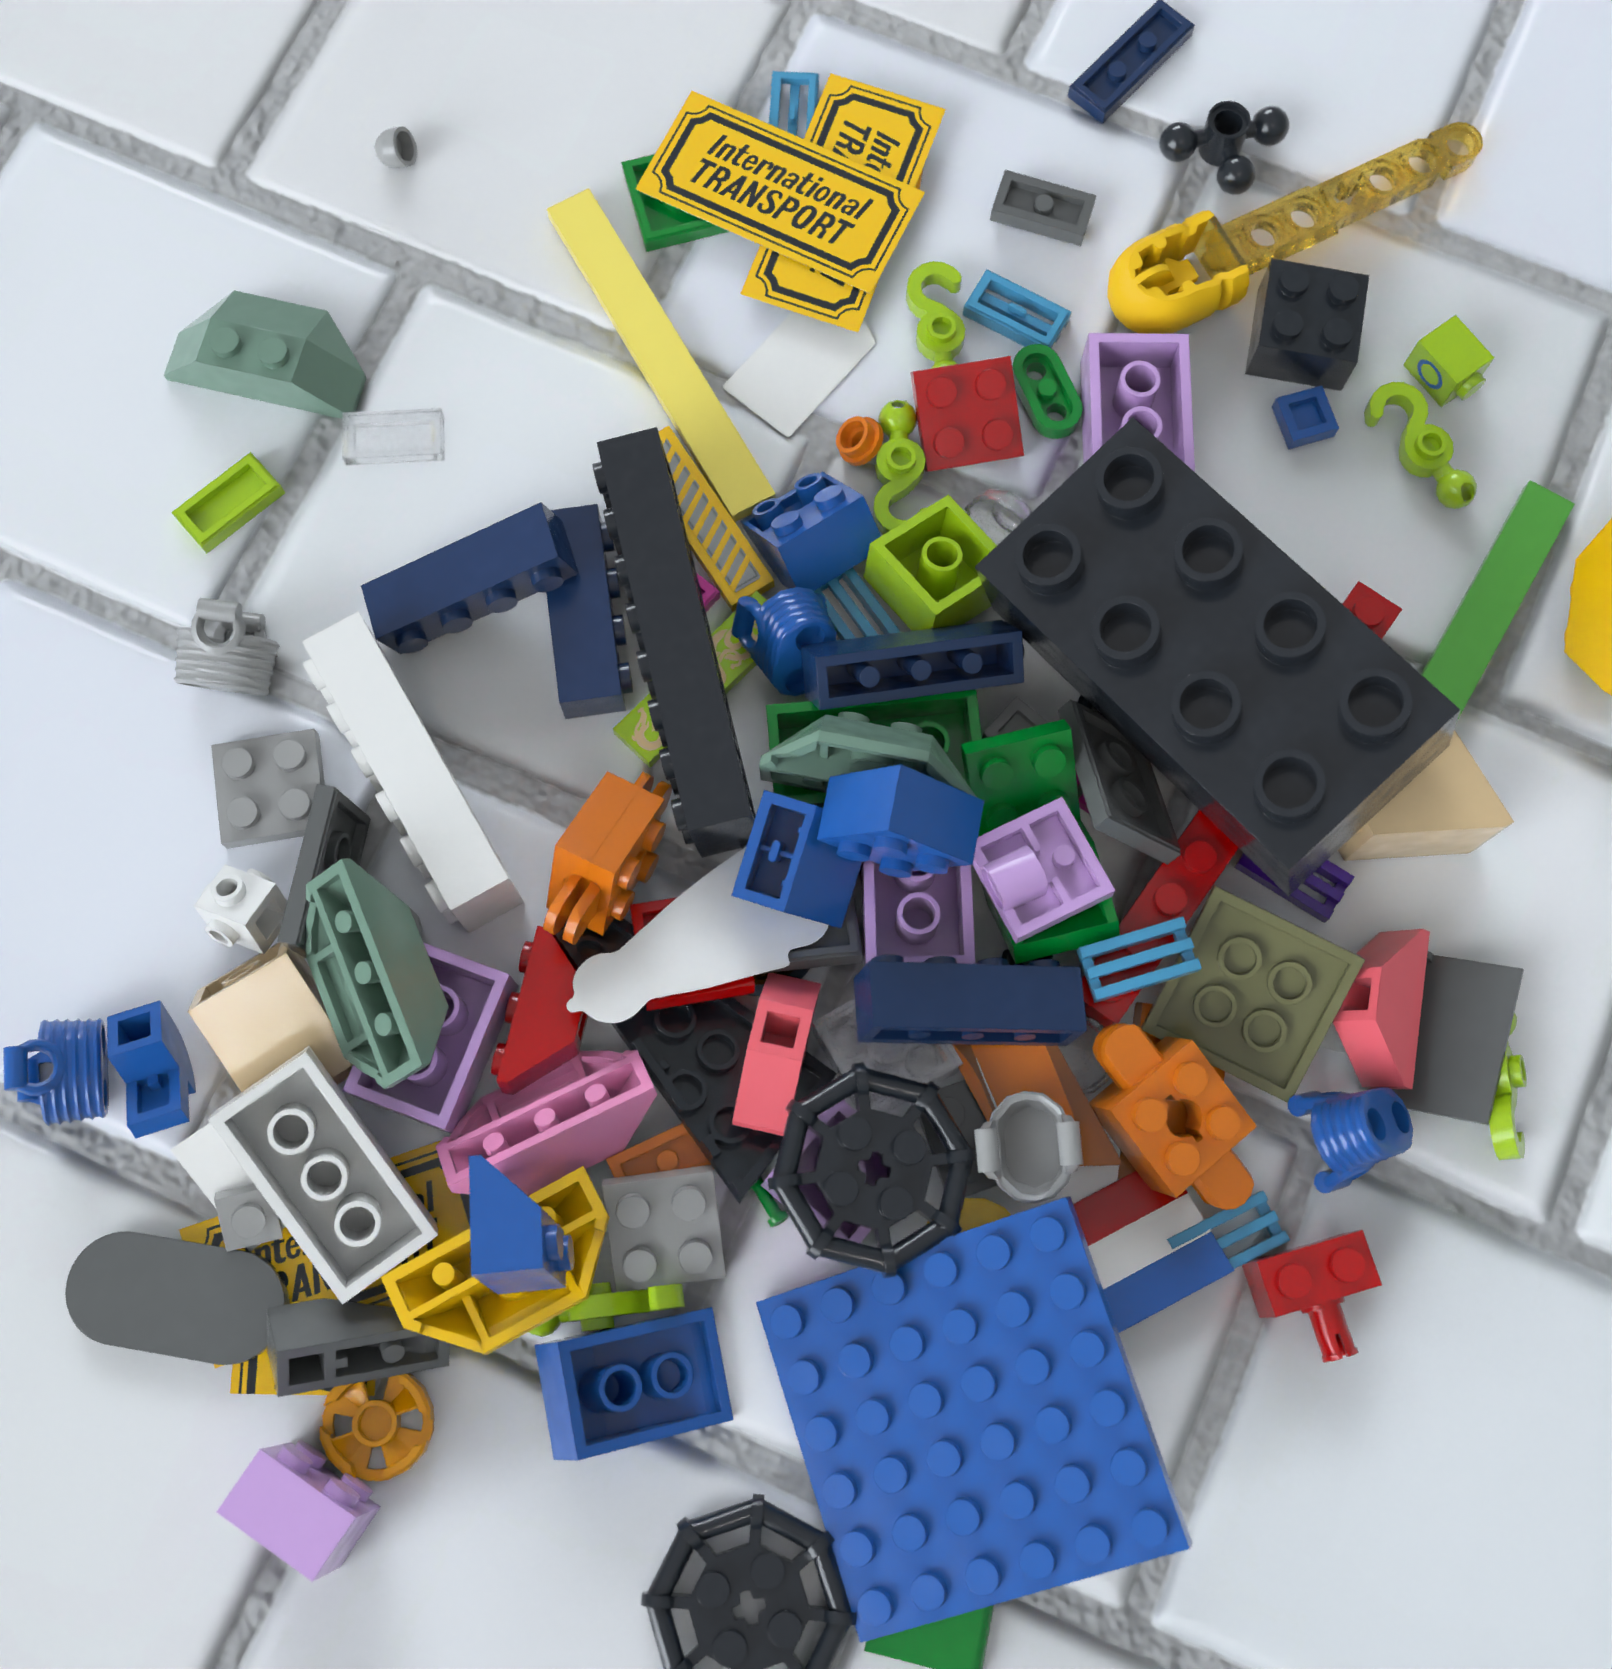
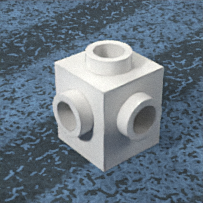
M225 864L213 881L205 887L194 907L207 924L205 927L206 933L218 943L227 947H232L236 943L265 954L280 933L287 900L277 884L262 872L255 869H248L247 872Z

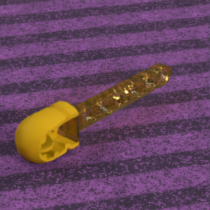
M1451 123L1431 132L1426 139L1418 138L1316 186H1305L1221 225L1216 216L1209 210L1194 214L1186 218L1182 223L1172 224L1136 241L1123 251L1109 273L1107 298L1116 318L1127 329L1136 333H1175L1211 316L1216 310H1224L1239 303L1247 294L1250 283L1249 275L1268 267L1271 258L1284 260L1337 235L1339 229L1433 186L1439 176L1444 181L1464 172L1479 155L1483 147V138L1480 132L1468 123ZM1453 139L1462 142L1467 147L1468 154L1458 155L1452 152L1447 145V141ZM1418 157L1425 160L1430 167V172L1420 173L1410 166L1409 158ZM1381 175L1387 178L1392 185V190L1381 191L1375 188L1370 181V176ZM1356 190L1357 194L1353 197L1349 205L1345 201H1343L1347 198L1352 197ZM1334 197H1336L1340 202L1337 203L1334 200ZM1303 211L1309 214L1314 221V226L1306 228L1297 225L1292 220L1291 213ZM1263 229L1273 236L1274 244L1262 246L1256 243L1251 236V231ZM1194 252L1211 280L1195 285L1194 283L1199 275L1188 259L1182 260L1185 255Z

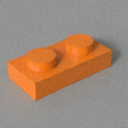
M682 1123L606 1159L614 1178L711 1165Z

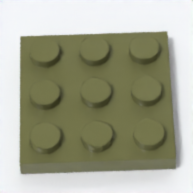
M1214 885L1188 935V938L1191 937L1194 945L1192 949L1194 956L1199 959L1202 968L1198 972L1164 982L1141 1028L1143 1031L1161 1040L1165 1036L1192 1039L1211 1065L1288 1103V1100L1295 1095L1365 959ZM1178 954L1173 965L1182 963L1180 954Z

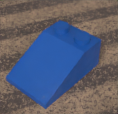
M712 1307L534 1345L554 1460L579 1461L734 1420Z

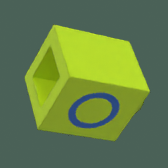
M1454 315L1418 340L1403 365L1437 404L1443 407L1457 396L1464 401L1479 390L1486 382L1482 375L1494 360V356L1466 325Z

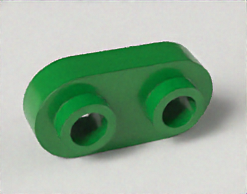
M1032 344L1022 348L1016 354L1012 365L1015 390L1034 428L1041 435L1051 439H1061L1071 435L1079 425L1083 407L1081 399L1060 357L1053 349L1041 344ZM1030 372H1038L1042 375L1043 378L1039 380L1031 379L1027 374ZM1052 412L1059 413L1063 419L1054 421L1047 414Z

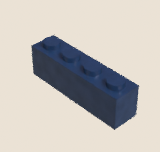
M540 502L361 585L375 639L397 653L403 654L418 652L424 649L429 641L447 633H458L467 630L474 621L491 613L509 611L518 604V601L535 593L553 591L559 588L564 580L579 574L563 521Z
M598 504L551 510L563 521L579 574L564 580L559 588L546 592L561 709L565 719L626 711L624 694L633 693V684L629 662L620 663L618 646L627 645L623 614L614 615L612 599L621 598L619 577L616 568H608L606 552L615 551L614 540H611L609 537L606 523L601 521Z
M1003 620L801 645L805 697L819 710L1024 683L1022 630Z
M889 954L872 958L854 977L857 1038L860 1043L1068 1046L1087 1031L1080 967L1060 966V962L1053 959L1036 960L1028 965H1009L1008 960L1004 958H987L976 962V964L957 963L956 958L950 956L932 957L924 962H904L902 956Z

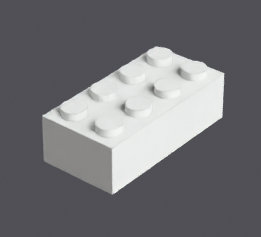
M310 1046L215 1110L209 1117V1123L342 1305L438 1236L437 1223Z

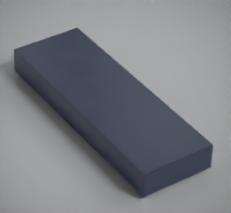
M1157 0L1069 86L1067 97L1103 124L1192 36L1195 25L1163 0Z

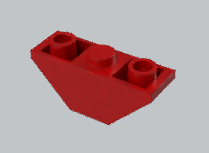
M537 926L533 942L525 941L519 960V972L525 974L520 992L512 991L507 1003L505 1023L511 1024L506 1044L500 1042L497 1044L492 1060L491 1074L497 1076L496 1081L504 1094L514 1095L579 1055L588 1015L583 1011L570 1012L567 1010V1002L574 995L573 980L576 971L554 936L543 930L542 926Z

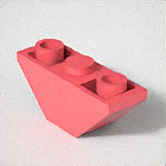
M1412 929L1379 932L1356 953L1363 957L1365 961L1333 1020V1024L1360 1084L1364 1088L1413 1089L1430 935L1428 930Z
M768 973L758 1001L746 1050L732 1125L783 1136L788 1112L785 1108L796 1097L821 983Z

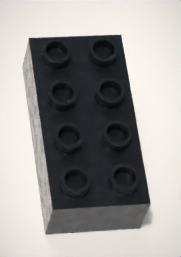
M1134 417L975 566L993 610L1007 623L1022 630V638L1288 896L1450 744L1460 709Z

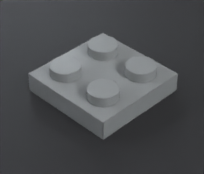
M315 729L211 745L220 840L225 848L229 849L304 836L317 784L325 785L320 737Z
M712 1165L602 1179L604 1207L610 1216L607 1230L616 1292L726 1278Z

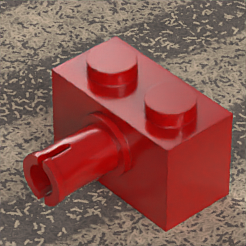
M1363 1230L1342 1233L1242 1265L1259 1318H1276L1301 1310L1302 1314L1308 1313L1322 1353L1323 1363L1343 1359L1342 1356L1345 1355L1350 1357L1359 1353L1354 1345L1340 1303L1345 1302V1296L1382 1285Z

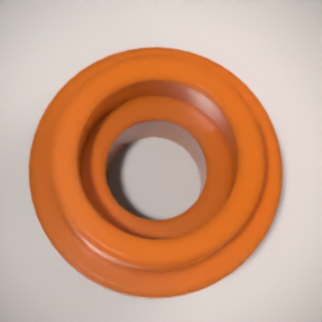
M855 416L848 419L842 424L836 436V445L841 457L853 466H861L868 463L877 455L882 446L883 429L878 422L870 417Z

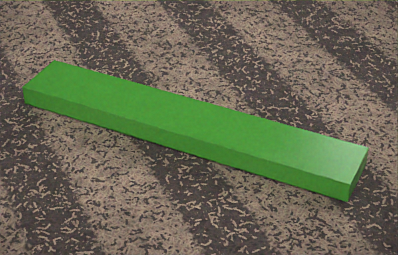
M1531 480L1521 491L1421 673L1422 676L1460 709L1458 719L1575 503Z

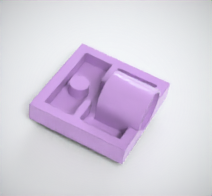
M1063 797L977 838L973 867L1015 944L1112 897L1116 891Z

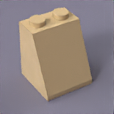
M1454 730L1449 746L1339 848L1338 852L1344 861L1468 854L1510 826L1514 821Z
M279 942L271 946L265 954L259 953L197 990L189 1007L188 1013L241 1092L308 1046L313 1050L337 1085L348 1078L352 1069L351 1066L353 1064L343 1057L306 960Z

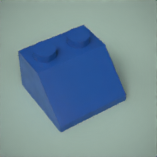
M469 1156L471 1276L498 1295L566 1288V1271L574 1269V1246L571 1235H564V1230L560 1224H557L537 1203L483 1156Z

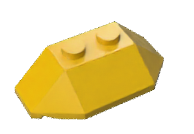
M1611 518L1575 559L1573 582L1570 586L1571 600L1568 624L1564 633V653L1604 692L1612 696Z
M582 1166L528 1196L557 1224H560L564 1230V1235H571L574 1269L566 1271V1288L498 1295L471 1276L469 1228L381 1276V1280L403 1328L488 1355L588 1299L610 1216L585 1167Z

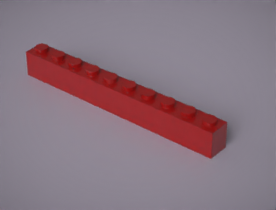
M1360 581L1356 583L1342 602L1348 610L1381 639L1402 611L1401 607ZM1199 809L1178 838L1181 855L1168 865L1163 862L1159 865L1119 923L1120 935L1182 916L1187 924L1238 850V847ZM1171 934L1095 957L1093 962L1096 966L1175 942ZM1162 959L1100 977L1099 980L1103 987L1153 972ZM1084 974L1081 979L1086 1020L1100 1030L1110 1024L1119 1023L1142 989L1094 1003Z

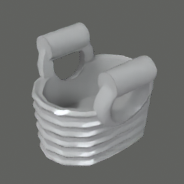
M200 598L197 602L196 614L192 619L191 628L183 627L176 630L178 633V638L176 639L178 645L175 649L177 657L175 658L176 668L174 670L176 671V676L173 678L174 681L178 684L204 689L267 696L269 694L268 688L271 685L270 680L273 676V667L276 666L275 659L278 657L277 649L280 646L276 641L266 637L264 630L266 623L265 615L242 612V605L238 602ZM205 620L220 622L215 629L213 637L206 636L204 632ZM228 630L233 631L229 640L226 641ZM245 632L255 633V636L246 635Z
M1023 1091L1007 1096L992 1112L990 1120L984 1122L980 1129L974 1130L978 1173H984L989 1179H995L1000 1189L1019 1202L1036 1204L1055 1198L1069 1183L1071 1174L1078 1170L1079 1165L1083 1164L1079 1121H1074L1071 1115H1066L1062 1107L1044 1093Z

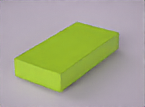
M250 452L171 513L207 554L283 496L285 491Z

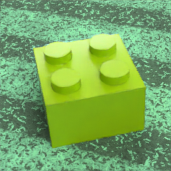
M948 494L871 542L863 578L911 631L962 625L991 607L975 566L997 545Z

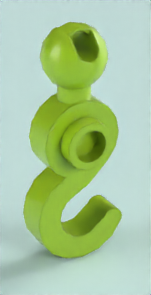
M937 261L923 263L915 268L908 278L906 291L908 308L920 319L917 326L916 345L919 352L925 358L934 361V365L931 368L957 364L953 361V358L960 353L965 338L963 320L944 304L926 297L922 292L926 286L932 284L939 285L953 294L960 291L961 274L953 266Z
M1390 382L1380 386L1373 393L1365 408V424L1369 427H1375L1383 416V410L1386 405L1395 404L1402 407L1408 417L1399 445V460L1403 468L1417 477L1429 478L1433 476L1438 482L1436 496L1445 507L1459 509L1469 505L1476 495L1477 483L1474 477L1467 471L1454 470L1449 464L1454 452L1453 441L1450 435L1441 427L1425 424L1429 413L1428 403L1424 395L1414 386L1404 382Z
M889 401L880 411L878 418L883 433L889 437V441L884 443L877 452L875 466L877 478L883 486L875 496L873 518L882 535L906 521L893 517L889 508L895 502L906 497L919 484L924 474L926 461L924 452L916 442L909 439V435L917 425V415L914 407L907 401Z
M1515 1013L1509 1036L1516 1028L1517 1016ZM1509 1042L1507 1043L1489 1122L1494 1151L1499 1160L1522 1159L1525 1154L1523 1132H1516L1515 1109L1518 1088L1526 1087L1527 1085L1526 1069L1522 1055H1513Z
M610 1282L593 1283L588 1299L529 1332L545 1337L555 1332L561 1323L576 1321L581 1323V1332L615 1328L614 1317L682 1308L685 1307L683 1284L648 1287V1289L611 1293Z

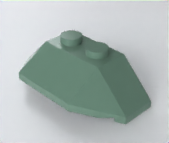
M235 290L178 333L164 372V377L169 381L349 421L354 419L367 379L327 310Z
M840 712L838 717L824 715L763 754L759 764L760 779L763 781L825 793L827 792L830 776L902 764L976 797L933 735L924 734L921 727L906 722H893L891 727L869 723L870 719L854 712Z
M343 858L306 884V900L310 902L306 918V959L343 1057L363 1073L375 1078L376 1083L384 1089L392 1088L431 1063L449 1006L409 906L353 860Z

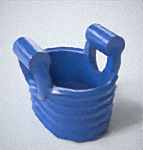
M795 587L781 590L765 601L762 606L753 597L743 596L738 599L731 633L739 639L742 647L750 653L751 659L755 661V664L767 679L783 695L799 696L805 694L801 645L836 641L837 632L828 616L826 599L823 595L815 593L812 589ZM755 621L758 628L757 642L751 636Z
M79 1018L75 1021H70L69 1019L59 1021L58 1019L54 1021L43 1020L40 1023L38 1039L28 1040L18 1046L3 1048L4 1091H17V1102H32L41 1105L42 1117L46 1125L50 1126L53 1123L61 1125L66 1121L71 1124L73 1120H80L82 1122L85 1118L93 1120L95 1117L104 1118L108 1114L107 1039L102 1019L91 1020L89 1018L87 1021H81ZM29 1052H39L28 1059ZM53 1063L52 1074L47 1080L40 1083L39 1065Z
M1378 1087L1351 1094L1347 1092L1321 1093L1319 1091H1310L1294 1095L1288 1100V1110L1293 1116L1301 1117L1311 1114L1310 1127L1314 1143L1322 1160L1330 1168L1317 1173L1314 1178V1185L1321 1193H1330L1348 1187L1353 1180L1370 1171L1375 1164L1402 1154L1411 1148L1413 1126L1410 1114L1402 1099L1390 1088Z

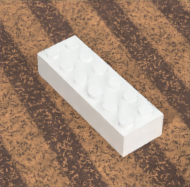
M359 611L302 640L301 642L310 656L309 660L302 663L307 674L329 704L326 708L339 731L346 736L353 749L350 751L366 778H369L373 787L378 792L375 794V797L390 822L394 823L401 836L408 833L407 836L400 839V842L415 867H418L425 880L433 878V881L425 884V887L439 912H443L450 925L459 921L467 932L470 933L524 903L384 652Z

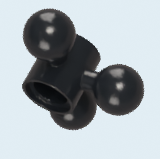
M1222 101L1214 105L1209 111L1204 129L1194 130L1189 124L1184 122H1175L1168 125L1161 133L1159 147L1162 155L1172 162L1187 160L1198 148L1199 154L1205 162L1219 167L1217 170V182L1220 188L1228 194L1239 195L1246 192L1252 186L1256 175L1252 161L1243 155H1239L1245 139L1254 138L1256 142L1264 146L1276 145L1288 133L1289 118L1281 108L1267 106L1260 109L1251 120L1248 110L1243 105L1234 101Z

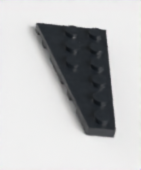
M614 918L603 936L586 928L575 945L563 940L566 923L556 935H553L575 971H577L585 960L594 955L618 951L634 936L632 924L626 919L619 921ZM733 997L649 1011H647L645 1004L633 1017L623 1022L611 1023L629 1050H638L651 1081L740 1204L779 1153L783 1137L732 1125L755 1013ZM807 1051L796 1092V1101L831 1082L837 1074Z

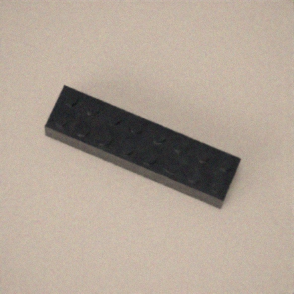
M654 427L597 442L601 462L592 464L598 490L600 494H603L607 508L603 510L609 537L611 540H614L618 555L614 556L617 574L621 586L625 587L629 603L625 604L632 634H636L640 651L636 652L639 669L644 683L647 682L652 698L647 701L655 731L659 732L663 747L668 746V748L659 750L661 764L666 780L671 783L674 795L680 796V798L671 800L677 829L682 831L686 845L695 844L702 858L742 848L748 843L756 814L671 468L658 428Z

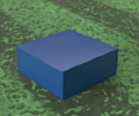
M1322 385L1278 397L1271 407L1288 450L1332 438L1339 430L1338 423Z

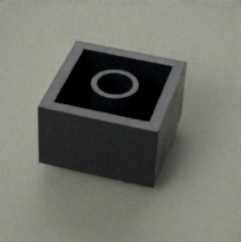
M1271 258L1257 292L1245 374L1314 387L1322 385L1326 389L1342 391L1358 363L1369 275Z

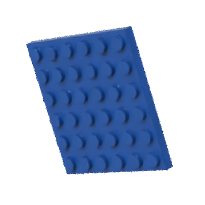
M1071 1196L958 1233L955 1237L953 1235L949 1236L929 1251L898 1269L895 1277L883 1278L880 1272L858 1267L756 1302L824 1527L834 1538L831 1545L852 1612H857L855 1628L860 1643L1191 1548L1193 1543Z

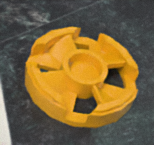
M411 1373L388 1377L383 1399L370 1401L365 1381L334 1387L327 1394L323 1405L326 1407L322 1415V1426L319 1427L320 1441L328 1460L343 1474L348 1473L354 1478H361L366 1481H387L411 1469L427 1451L434 1432V1406L425 1386ZM418 1408V1411L422 1413V1430L401 1427L400 1414ZM335 1414L353 1417L352 1432L336 1437L334 1429ZM381 1446L387 1468H368L373 1447Z

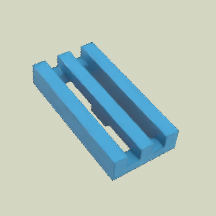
M772 71L769 124L779 128L782 84H791L787 132L797 136L800 85H809L807 132L818 105L819 73Z
M986 269L964 305L962 315L1024 347L1032 344H1041L1052 349L1054 343L1061 336L1063 328L1070 321L1072 312ZM989 289V290H991V291H993V292H995V293H997V294H999V295H1001V296H1003V297H1005V298H1007V299H1009V300H1011V301H1013V302L1019 304L1020 306H1018V305H1016V304H1014V303H1012V302H1011L1010 304H1008V303H1006V302H1004V301H1002V300H1000V299H998V298H996V297H994V296H992V295L986 293V290ZM1026 309L1054 322L1053 325L1028 314Z
M853 567L814 591L825 597L822 591L829 588L864 637L878 635L840 584L839 580L843 578L883 634L900 632ZM825 597L828 616L834 625L838 638L840 640L856 638Z
M1182 916L1080 947L1077 950V954L1094 1003L1198 972L1202 967L1199 959L1194 956L1191 937L1188 938L1185 928L1187 925L1184 917ZM1171 934L1175 942L1096 966L1092 959ZM1176 954H1180L1182 963L1103 987L1099 980L1100 977Z
M1262 1190L1250 1196L1245 1204L1240 1207L1222 1210L1168 1238L1167 1241L1171 1248L1174 1249L1254 1207L1260 1216L1259 1218L1216 1239L1220 1247L1224 1249L1266 1227L1270 1237L1228 1258L1234 1269L1290 1241V1238L1285 1230L1282 1231L1277 1222L1279 1218L1274 1210L1271 1211L1266 1202L1268 1198Z

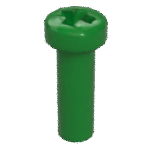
M760 1177L752 1189L770 1217L767 1221L770 1227H775L787 1220L789 1215L786 1210L781 1211L773 1196L761 1186L763 1179Z

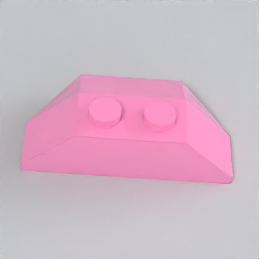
M608 1050L579 1051V1055L514 1095L504 1094L501 1089H498L481 1097L457 1123L450 1137H444L435 1146L451 1192L469 1194V1156L472 1155L483 1156L529 1196L582 1166L585 1169L590 1168L624 1151L657 1096L655 1087L638 1050H625L623 1053Z

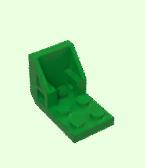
M1065 719L960 744L966 783L977 798L984 800L978 837L1063 797L1100 862L1095 843L1080 817L1072 733ZM981 881L989 910L1015 964L1078 949L1120 935L1118 916L1112 897L1015 944Z

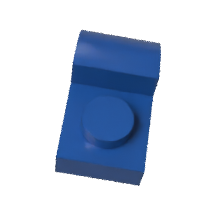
M161 1000L108 1016L107 1057L126 1083L127 1127L133 1136L137 1139L190 1122L189 1095L196 1093L193 1069L183 1038Z

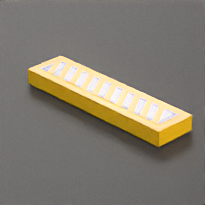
M667 426L658 432L671 468L690 549L733 612L737 608L740 597H750L756 591L762 595L775 587L774 579L670 426Z

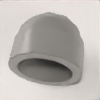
M399 126L386 129L376 139L375 152L377 158L384 165L392 168H401L414 164L417 156L416 143L413 135L406 127Z

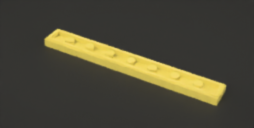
M588 188L547 208L551 223L710 487L734 522L752 514V510L759 503L767 499L776 498L773 488L590 189Z

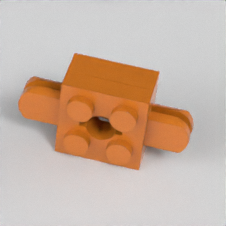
M608 771L555 845L546 904L548 912L544 920L543 930L556 935L566 923L563 940L575 945L586 928L603 936L614 918L619 921L624 919L635 897V892L632 890L638 881L646 884L657 866L659 855L654 853L659 845L666 829V823L660 821L671 797L672 787L670 784L660 781L651 793L654 777L650 774L642 772L633 784Z
M1115 1023L1103 1028L1096 1036L1092 1048L1096 1060L1113 1082L1089 1103L1103 1128L1143 1181L1152 1190L1175 1198L1191 1185L1204 1203L1224 1210L1236 1209L1245 1204L1251 1196L1254 1181L1250 1172L1232 1148L1253 1131L1257 1125L1192 1039L1165 1036L1154 1046L1142 1028L1137 1025Z

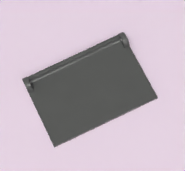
M1428 951L1413 1089H1392L1402 1099L1407 1109L1489 1126L1523 977V968L1438 956Z

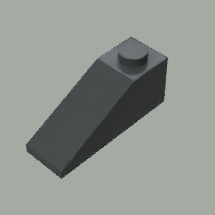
M322 1298L267 1308V1352L277 1397L449 1366L450 1343L404 1329L394 1307L349 1301L342 1305L340 1300Z

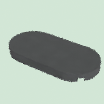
M128 1231L105 1235L88 1245L73 1263L67 1278L65 1291L67 1309L72 1321L84 1335L98 1343L218 1365L240 1364L260 1355L267 1348V1308L290 1304L285 1282L281 1280L280 1275L275 1270L276 1268L266 1258L258 1254L241 1250L226 1252L224 1247Z

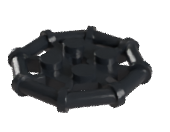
M864 1062L853 1063L851 1070L799 1101L792 1099L786 1106L785 1110L788 1112V1117L773 1177L767 1178L769 1190L774 1189L808 1247L806 1254L816 1260L818 1257L835 1260L882 1273L883 1278L895 1277L897 1270L929 1251L947 1237L952 1235L955 1237L956 1234L962 1231L959 1221L973 1161L977 1160L976 1148L971 1149L938 1094L940 1087L930 1080L925 1084L866 1068ZM869 1092L912 1104L903 1117L871 1109ZM854 1094L857 1111L855 1114L831 1128L817 1117ZM922 1112L925 1113L947 1150L946 1153L931 1155L924 1138L914 1127L913 1124ZM809 1129L821 1138L813 1172L797 1173L807 1130ZM872 1153L880 1155L881 1164L888 1169L887 1176L877 1178L875 1186L865 1183L866 1174L858 1170L859 1161H868ZM949 1165L940 1208L937 1210L925 1201L932 1167ZM815 1184L818 1191L825 1198L828 1204L827 1207L832 1215L823 1227L799 1186ZM916 1211L930 1222L892 1245L889 1227L905 1219ZM843 1222L873 1229L877 1247L835 1237L834 1234Z
M754 1493L753 1499L691 1520L687 1517L681 1519L676 1524L679 1530L648 1591L642 1592L641 1606L647 1608L663 1669H694L693 1667L706 1655L714 1659L721 1666L730 1669H765L780 1663H784L788 1669H831L851 1625H856L857 1612L851 1611L831 1545L834 1538L828 1530L823 1532L764 1500L765 1494ZM750 1525L749 1543L715 1553L706 1541V1539ZM762 1526L804 1549L792 1560L785 1556H780L761 1544ZM693 1551H697L706 1565L692 1593H673ZM812 1560L816 1567L827 1606L809 1605L799 1571ZM743 1591H750L753 1599L763 1598L766 1603V1608L758 1612L759 1621L756 1623L748 1624L745 1617L736 1618L733 1612V1608L740 1604V1593ZM672 1608L689 1610L698 1644L685 1656L672 1615ZM808 1620L826 1622L806 1666H804L793 1651L801 1638Z

